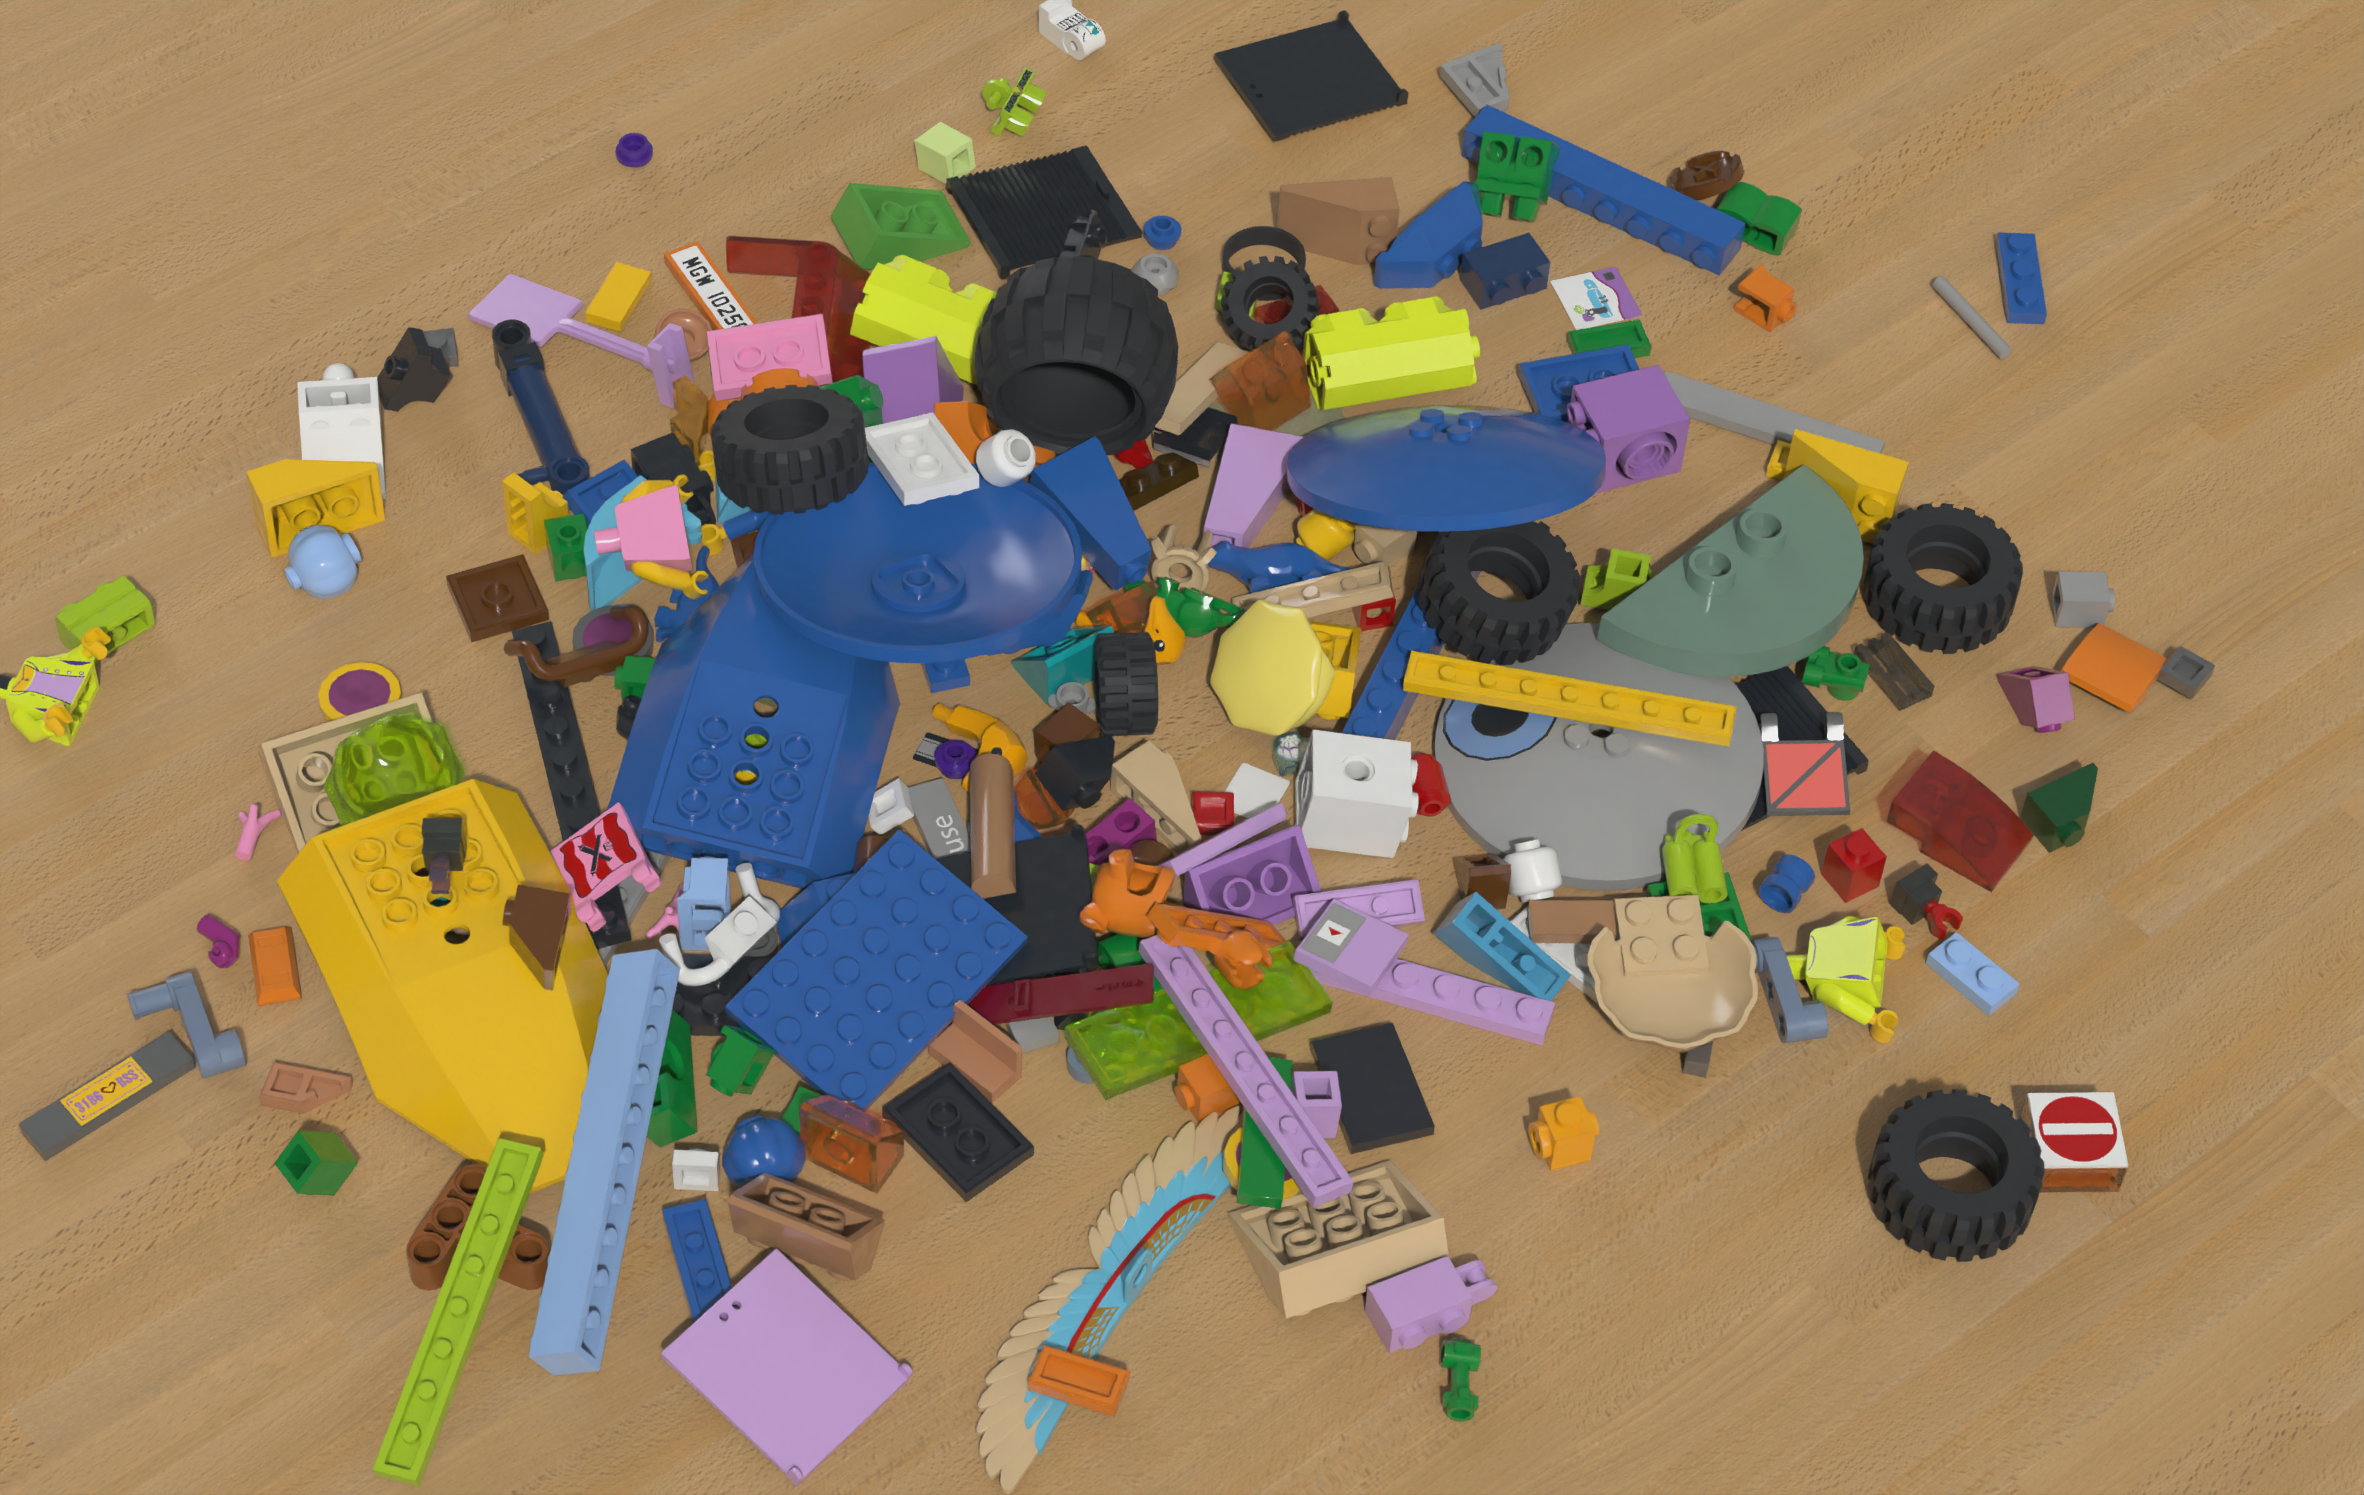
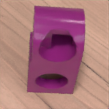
M1129 798L1087 833L1089 863L1100 866L1103 863L1109 862V855L1115 850L1128 849L1135 842L1142 840L1157 841L1155 820Z

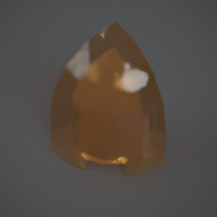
M1153 580L1109 599L1088 611L1086 615L1094 626L1111 625L1114 633H1135L1144 629L1149 615L1150 602L1153 597L1157 596Z
M1028 770L1014 788L1018 797L1021 815L1037 830L1052 828L1065 822L1075 809L1062 811L1036 777L1035 773L1037 770Z

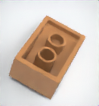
M1392 177L1280 185L1277 228L1295 236L1301 242L1306 252L1355 265L1376 264V258L1383 251L1389 250L1397 238L1400 208Z

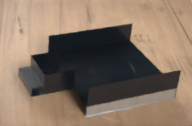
M1207 407L1180 435L1155 427L1154 430L1160 431L1162 434L1154 432V449L1165 453L1174 452L1195 463L1210 467V460L1226 442L1230 425H1237L1238 417Z

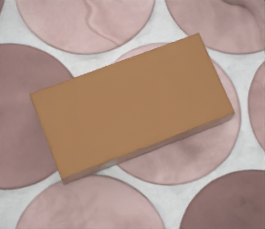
M1529 900L1530 940L1534 943H1592V940L1606 926L1610 928L1616 941L1617 932L1613 901Z

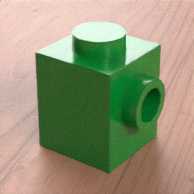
M584 513L544 520L546 546L555 582L585 577L584 542L587 525Z
M298 1130L274 1164L297 1194L335 1196L358 1162L336 1133Z

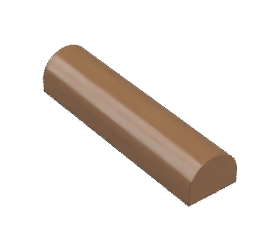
M992 753L980 755L970 764L971 889L983 899L1016 893L1014 773L1008 759L999 754Z

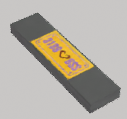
M168 1031L19 1124L21 1134L44 1161H47L194 1069V1059Z

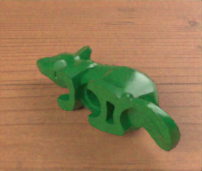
M1159 577L1157 582L1161 586L1160 588L1152 587L1143 580L1133 585H1125L1127 594L1136 606L1139 616L1149 615V606L1153 597L1158 596L1165 599L1169 613L1184 631L1186 637H1202L1218 627H1231L1247 611L1244 608L1193 587L1191 589L1185 587L1184 592L1178 590L1180 582L1169 577ZM1220 609H1224L1232 615L1224 614L1220 611Z

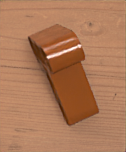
M468 1164L461 1167L449 1181L409 1240L406 1247L410 1278L419 1289L429 1291L442 1287L477 1194L469 1193L478 1192L487 1169L485 1166ZM518 1224L498 1278L526 1290H536L543 1287L548 1267V1255L550 1253L549 1243L546 1238ZM453 1225H456V1226H457V1227H455V1228H449V1229L446 1228V1227H448V1226H453ZM529 1259H535V1260H536V1261H534V1262H529V1263L524 1262V1261L529 1260ZM426 1260H435L430 1263H422Z

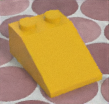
M1798 429L1794 430L1784 479L1803 464L1825 480L1845 502L1858 526L1861 540L1873 544L1875 536L1882 530V526L1889 519L1896 517L1909 462Z
M284 459L246 471L255 525L271 558L288 553L290 544L297 533L311 525H327L333 527L339 535H342L346 532L349 533L385 521L378 467L375 462Z
M1309 621L1319 639L1322 650L1335 670V678L1329 694L1316 714L1328 720H1336L1341 717L1349 718L1362 628Z

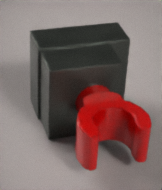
M1927 863L1896 882L1889 904L1899 914H1902L1911 925L1927 916L1928 921L1931 923L1933 934L1942 940L1948 929L1942 922H1948L1958 930L1963 917L1956 909L1938 903L1942 894V890L1935 884L1938 874Z

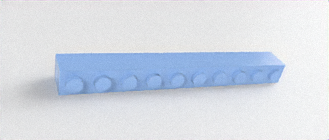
M658 949L613 955L609 975L606 979V990L601 1013L598 1017V1028L593 1052L590 1055V1066L585 1090L581 1098L582 1105L578 1124L573 1136L569 1167L565 1174V1186L560 1209L556 1217V1229L551 1252L548 1255V1267L544 1286L539 1298V1310L534 1333L530 1340L529 1358L554 1376L600 1371L680 969Z

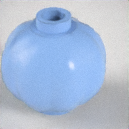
M311 525L301 530L293 538L288 549L289 567L283 569L293 590L302 588L315 598H333L347 592L353 586L358 575L355 564L362 561L355 543L347 532L339 535L333 527Z

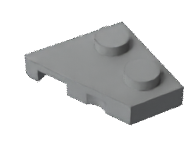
M1500 43L1440 65L1439 76L1475 118L1486 105L1500 111L1506 110L1509 107L1510 97L1508 86L1506 85V69L1502 61L1503 48Z

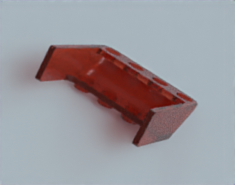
M727 236L726 261L728 273L797 277L792 318L823 314L833 383L856 375L864 378L863 350L870 349L871 342L851 335L850 331L857 304L863 303L866 293H863V289L871 274L827 242Z

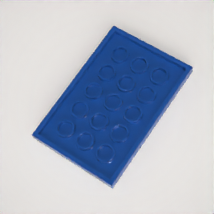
M899 829L725 1006V1013L741 1027L772 1047L777 1058L855 1123L953 1021L955 1015L953 1005L958 1000L968 1005L1025 946L1028 936Z

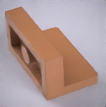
M958 1000L953 1005V1011L955 1012L953 1024L929 1045V1055L943 1066L951 1063L989 1102L993 1103L1022 1077V1048L963 1001Z

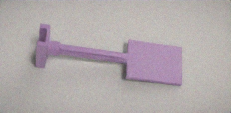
M509 274L468 313L469 320L492 329L504 320H520L528 325L531 343L536 342L538 347H542L555 333L560 332L643 364L644 368L653 371L660 404L672 409L677 404L675 397L677 390L681 386L690 390L695 386L683 328L669 323L647 347L571 319L583 307L582 300L513 274Z

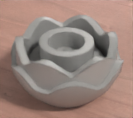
M1153 253L1142 257L1132 270L1133 273L1147 279L1158 289L1159 296L1166 295L1171 289L1176 287L1179 272L1176 265L1170 258L1162 254Z

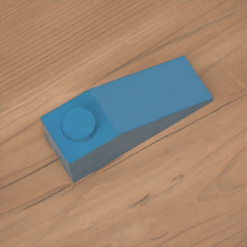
M1477 892L1457 902L1434 932L1439 939L1464 961L1522 994L1552 1001L1571 976Z

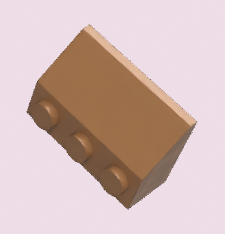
M766 1172L730 1194L728 1200L734 1232L747 1237L748 1242L756 1247L766 1249L777 1248L787 1253L790 1260L804 1265H817L827 1269L830 1276L843 1281H855L872 1268L885 1223L884 1219Z

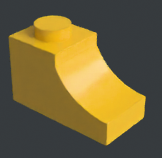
M513 472L502 480L508 535L534 554H537L546 547L544 520L569 516L568 502L563 499V495L560 492L552 491L541 482L532 486Z

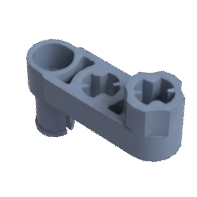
M1778 937L1751 940L1750 942L1754 946L1757 955L1755 973L1759 975L1781 1042L1791 1043L1826 1038L1828 1035V1022L1824 1003H1821L1819 1000L1802 1003L1780 939Z
M191 971L165 978V983L134 993H127L135 1020L173 1008L174 1012L179 1011L202 1079L246 1066L240 1041L234 1029L213 1035Z

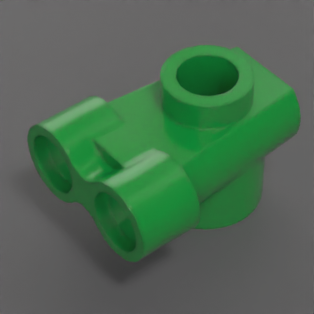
M1826 646L1811 654L1803 675V684L1820 688V685H1825L1832 697L1842 701L1852 700L1859 692L1863 693L1870 668L1869 664L1861 662L1859 657L1851 653L1840 655L1831 652V648Z

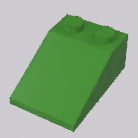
M849 183L831 214L832 220L860 269H874L877 263L886 264L892 262L899 255H905L921 262L968 248L971 243L942 190Z

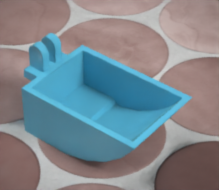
M641 475L605 501L593 516L586 531L584 560L590 611L611 605L643 580L635 576L632 571L626 570L622 551L598 555L594 531L618 527L614 507L621 504L622 498L640 482L647 480ZM687 504L681 505L687 541L692 545L698 544L702 540L701 521L687 510Z

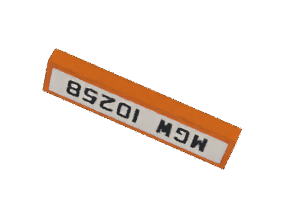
M698 241L664 254L666 266L700 313L709 321L712 330L758 324Z

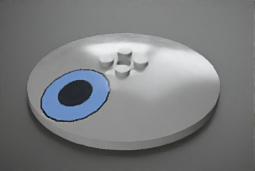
M1600 623L1566 624L1558 640L1543 655H1536L1535 659L1525 663H1519L1518 659H1516L1513 665H1499L1496 660H1492L1489 664L1737 706L1730 747L1446 698L1437 723L1434 757L1436 761L1441 763L1451 796L1448 808L1458 824L1478 845L1488 853L1495 854L1503 860L1508 854L1516 852L1514 844L1539 839L1540 847H1552L1555 849L1562 877L1561 886L1606 891L1647 887L1649 884L1666 882L1662 848L1665 845L1664 837L1667 834L1675 835L1676 827L1683 818L1693 814H1708L1714 817L1718 822V833L1714 841L1718 843L1720 852L1736 838L1746 825L1759 796L1764 768V749L1756 717L1746 698L1729 677L1689 675L1654 666L1615 651L1597 640ZM1604 729L1611 735L1605 738H1598L1592 735L1591 731ZM1694 824L1688 827L1686 831H1691L1692 835H1704V832L1708 831L1709 826Z

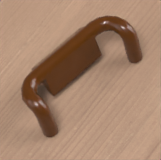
M614 605L610 609L611 618L615 621H630L632 625L631 636L625 642L617 643L604 640L547 659L546 662L543 661L538 648L533 642L528 640H508L504 644V651L508 656H523L530 672L537 678L547 682L559 681L565 688L580 682H590L595 677L615 671L617 665H624L625 657L636 654L646 643L648 621L643 611L637 606Z

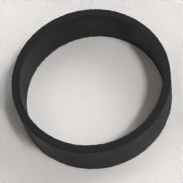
M1255 226L1243 229L1227 241L1223 250L1222 274L1223 272L1233 273L1235 271L1230 265L1229 259L1236 252L1254 245H1269L1283 249L1295 258L1299 264L1300 271L1305 270L1306 253L1301 242L1289 232L1275 227ZM1271 292L1260 296L1258 301L1278 300L1287 297V295Z

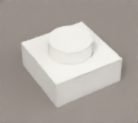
M898 778L875 792L868 817L871 828L879 836L914 816L908 787Z
M699 1148L674 1150L672 1162L674 1189L719 1191V1152H708Z

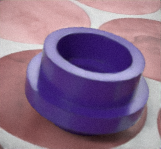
M629 133L621 137L615 150L617 160L629 167L645 165L653 157L651 143L644 135L639 133Z
M960 740L947 741L941 744L935 752L936 767L949 779L964 778L970 770L971 762L976 758L974 748Z

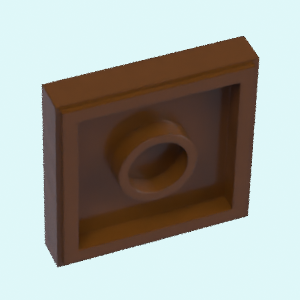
M523 554L446 576L447 586L471 643L549 620L547 607Z

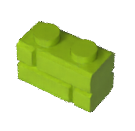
M124 575L111 583L104 582L100 584L93 594L78 603L67 604L54 617L59 638L70 651L81 644L83 635L89 629L100 627L111 638L110 643L104 645L108 650L107 654L155 625L152 605L149 599L139 589H136L134 584Z

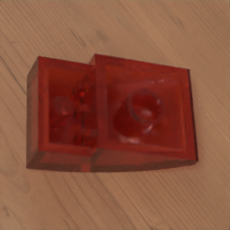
M1934 750L1894 798L1887 818V823L1922 842L1920 853L1991 893L2030 844L2034 836L2023 821L1994 792L1966 770Z

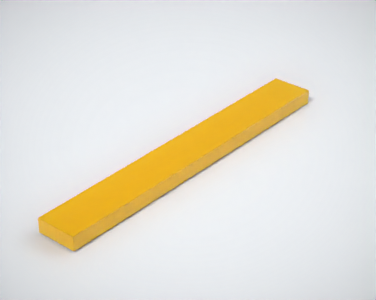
M1411 651L1403 683V691L1727 747H1730L1737 706L1417 651Z

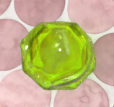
M389 714L357 730L337 745L331 770L324 783V789L341 826L459 784L464 776V768L442 725L434 722H425L412 715Z

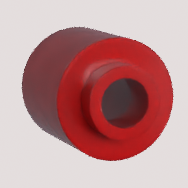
M1418 754L1412 756L1411 759L1417 760L1418 765L1414 785H1412V792L1418 793V809L1416 814L1427 817L1436 816L1447 808L1451 801L1443 767L1440 762L1436 761L1433 755Z

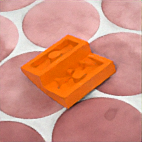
M2098 623L2079 644L2061 671L2068 672L2069 681L2131 713L2145 699L2150 686L2158 679L2160 669L2169 659Z

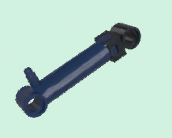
M504 320L498 323L492 331L495 365L500 370L501 379L508 396H513L542 464L540 467L524 470L523 473L517 475L531 485L549 481L551 490L558 491L564 496L566 491L590 478L588 463L578 452L547 380L544 360L536 342L531 343L530 328L520 320Z

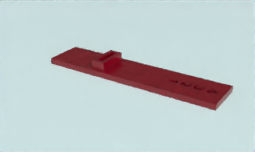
M1151 963L1042 979H1024L1012 983L985 986L968 1006L992 1025L1151 1004L1154 1003V965Z

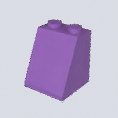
M937 336L863 350L864 378L879 385L884 402L881 407L883 424L932 412L935 414L934 403L963 401L964 387Z

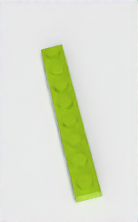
M498 1138L372 1470L375 1476L420 1487L544 1157L541 1148Z

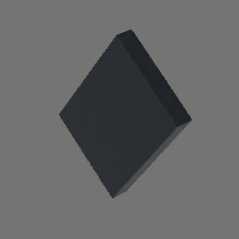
M1393 1023L1311 1041L1310 1051L1318 1071H1337L1342 1103L1339 1125L1351 1154L1434 1135L1435 1125Z
M951 1063L882 1109V1117L965 1202H968L1034 1155V1146Z

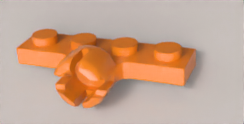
M1155 903L1147 915L1149 920L1158 929V937L1172 947H1192L1203 952L1210 951L1213 953L1214 964L1218 971L1231 986L1238 989L1247 990L1263 981L1265 974L1257 966V962H1260L1263 967L1270 969L1272 968L1273 960L1284 961L1293 949L1270 921Z

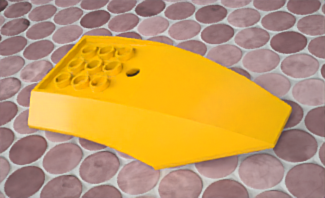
M470 779L311 837L277 879V885L329 988L360 1058L376 1101L472 1163L483 1165L486 1168L498 1138L541 1148L544 1157L530 1193L565 1180L608 974L586 923L581 922L577 917L572 894L518 794L476 779ZM423 818H462L467 841L463 871H435L433 874L425 877L415 875L416 871L425 868L422 854ZM518 885L570 893V916L553 990H547L542 987L509 943V926L502 925L507 899L515 900ZM437 898L451 900L449 904L441 907L430 904ZM454 928H462L470 932L468 940L461 944L447 942L445 935Z

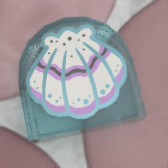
M1286 732L1274 740L1272 759L1280 777L1299 771L1309 742V738L1302 733Z

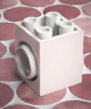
M1312 730L1295 780L1296 825L1301 827L1307 848L1394 858L1399 843H1405L1407 840L1409 817L1415 818L1418 809V793L1412 792V785H1414L1418 765L1417 760L1411 759V742Z

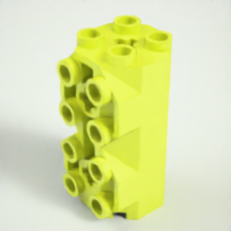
M899 255L892 262L886 264L877 263L863 289V293H866L863 303L857 304L850 334L881 347L937 336L958 378L978 386L975 371L978 330L992 298L995 299L997 292L972 283L966 285L964 290L954 293L949 286L951 280L946 272L905 255Z
M1433 296L1402 303H1392L1385 309V317L1380 321L1372 318L1369 311L1364 308L1318 315L1311 321V329L1305 333L1303 348L1304 365H1310L1311 376H1306L1315 408L1326 410L1476 384L1477 376L1474 359L1480 357V346L1477 336H1470L1469 319L1466 309L1452 310L1444 304L1441 298Z

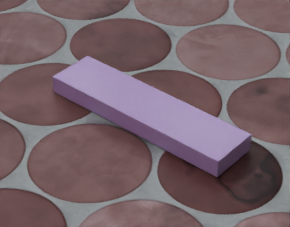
M1281 802L1245 819L1158 866L1174 869L1175 877L1285 820L1288 814Z

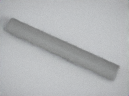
M1944 276L1934 280L1932 287L2000 359L2007 358L2011 354L2012 348Z

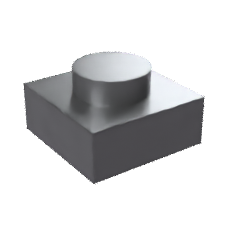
M453 328L423 331L428 346L441 349L447 366H458Z
M2180 646L2160 669L2157 680L2193 699L2212 676L2215 665Z

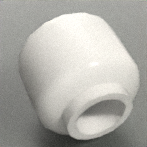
M1013 429L1002 430L989 437L980 444L976 453V463L980 474L991 485L998 487L1010 486L1025 478L1032 472L1036 461L1035 450L1028 437L1020 431Z
M1539 839L1514 844L1516 852L1508 854L1504 858L1506 862L1511 864L1509 893L1512 896L1521 897L1522 903L1529 902V900L1554 897L1553 890L1559 888L1562 884L1555 849L1552 847H1540Z

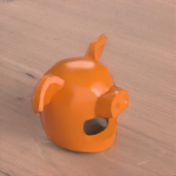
M1115 850L1109 855V862L1100 865L1095 873L1096 880L1093 887L1092 901L1080 912V922L1094 933L1105 934L1107 929L1110 932L1122 935L1150 938L1155 935L1157 928L1147 915L1155 903L1165 904L1167 893L1171 890L1174 883L1175 870L1163 866L1134 862L1131 850Z

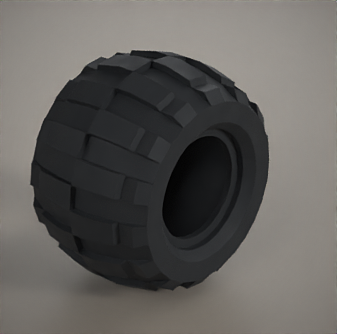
M1078 256L1053 257L1036 261V264L1015 271L1007 278V283L998 289L995 299H991L978 330L975 371L978 389L981 390L983 403L988 409L987 415L996 427L1002 430L1013 429L1020 431L1028 437L1033 446L1055 451V456L1096 436L1101 442L1106 455H1111L1131 449L1135 442L1146 439L1163 417L1176 384L1179 347L1175 326L1167 303L1158 297V289L1147 279L1131 272V269L1114 262Z

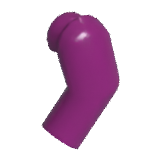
M210 914L202 917L197 925V932L213 942L212 952L208 951L210 961L219 968L232 966L239 957V934Z

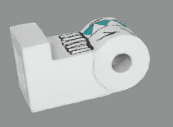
M1047 0L1039 5L1038 32L1074 59L1082 60L1105 45L1106 39L1100 25L1093 19H1087L1072 6V0Z

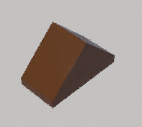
M1495 854L1453 857V866L1461 900L1477 892L1496 910L1506 909L1511 878V864Z

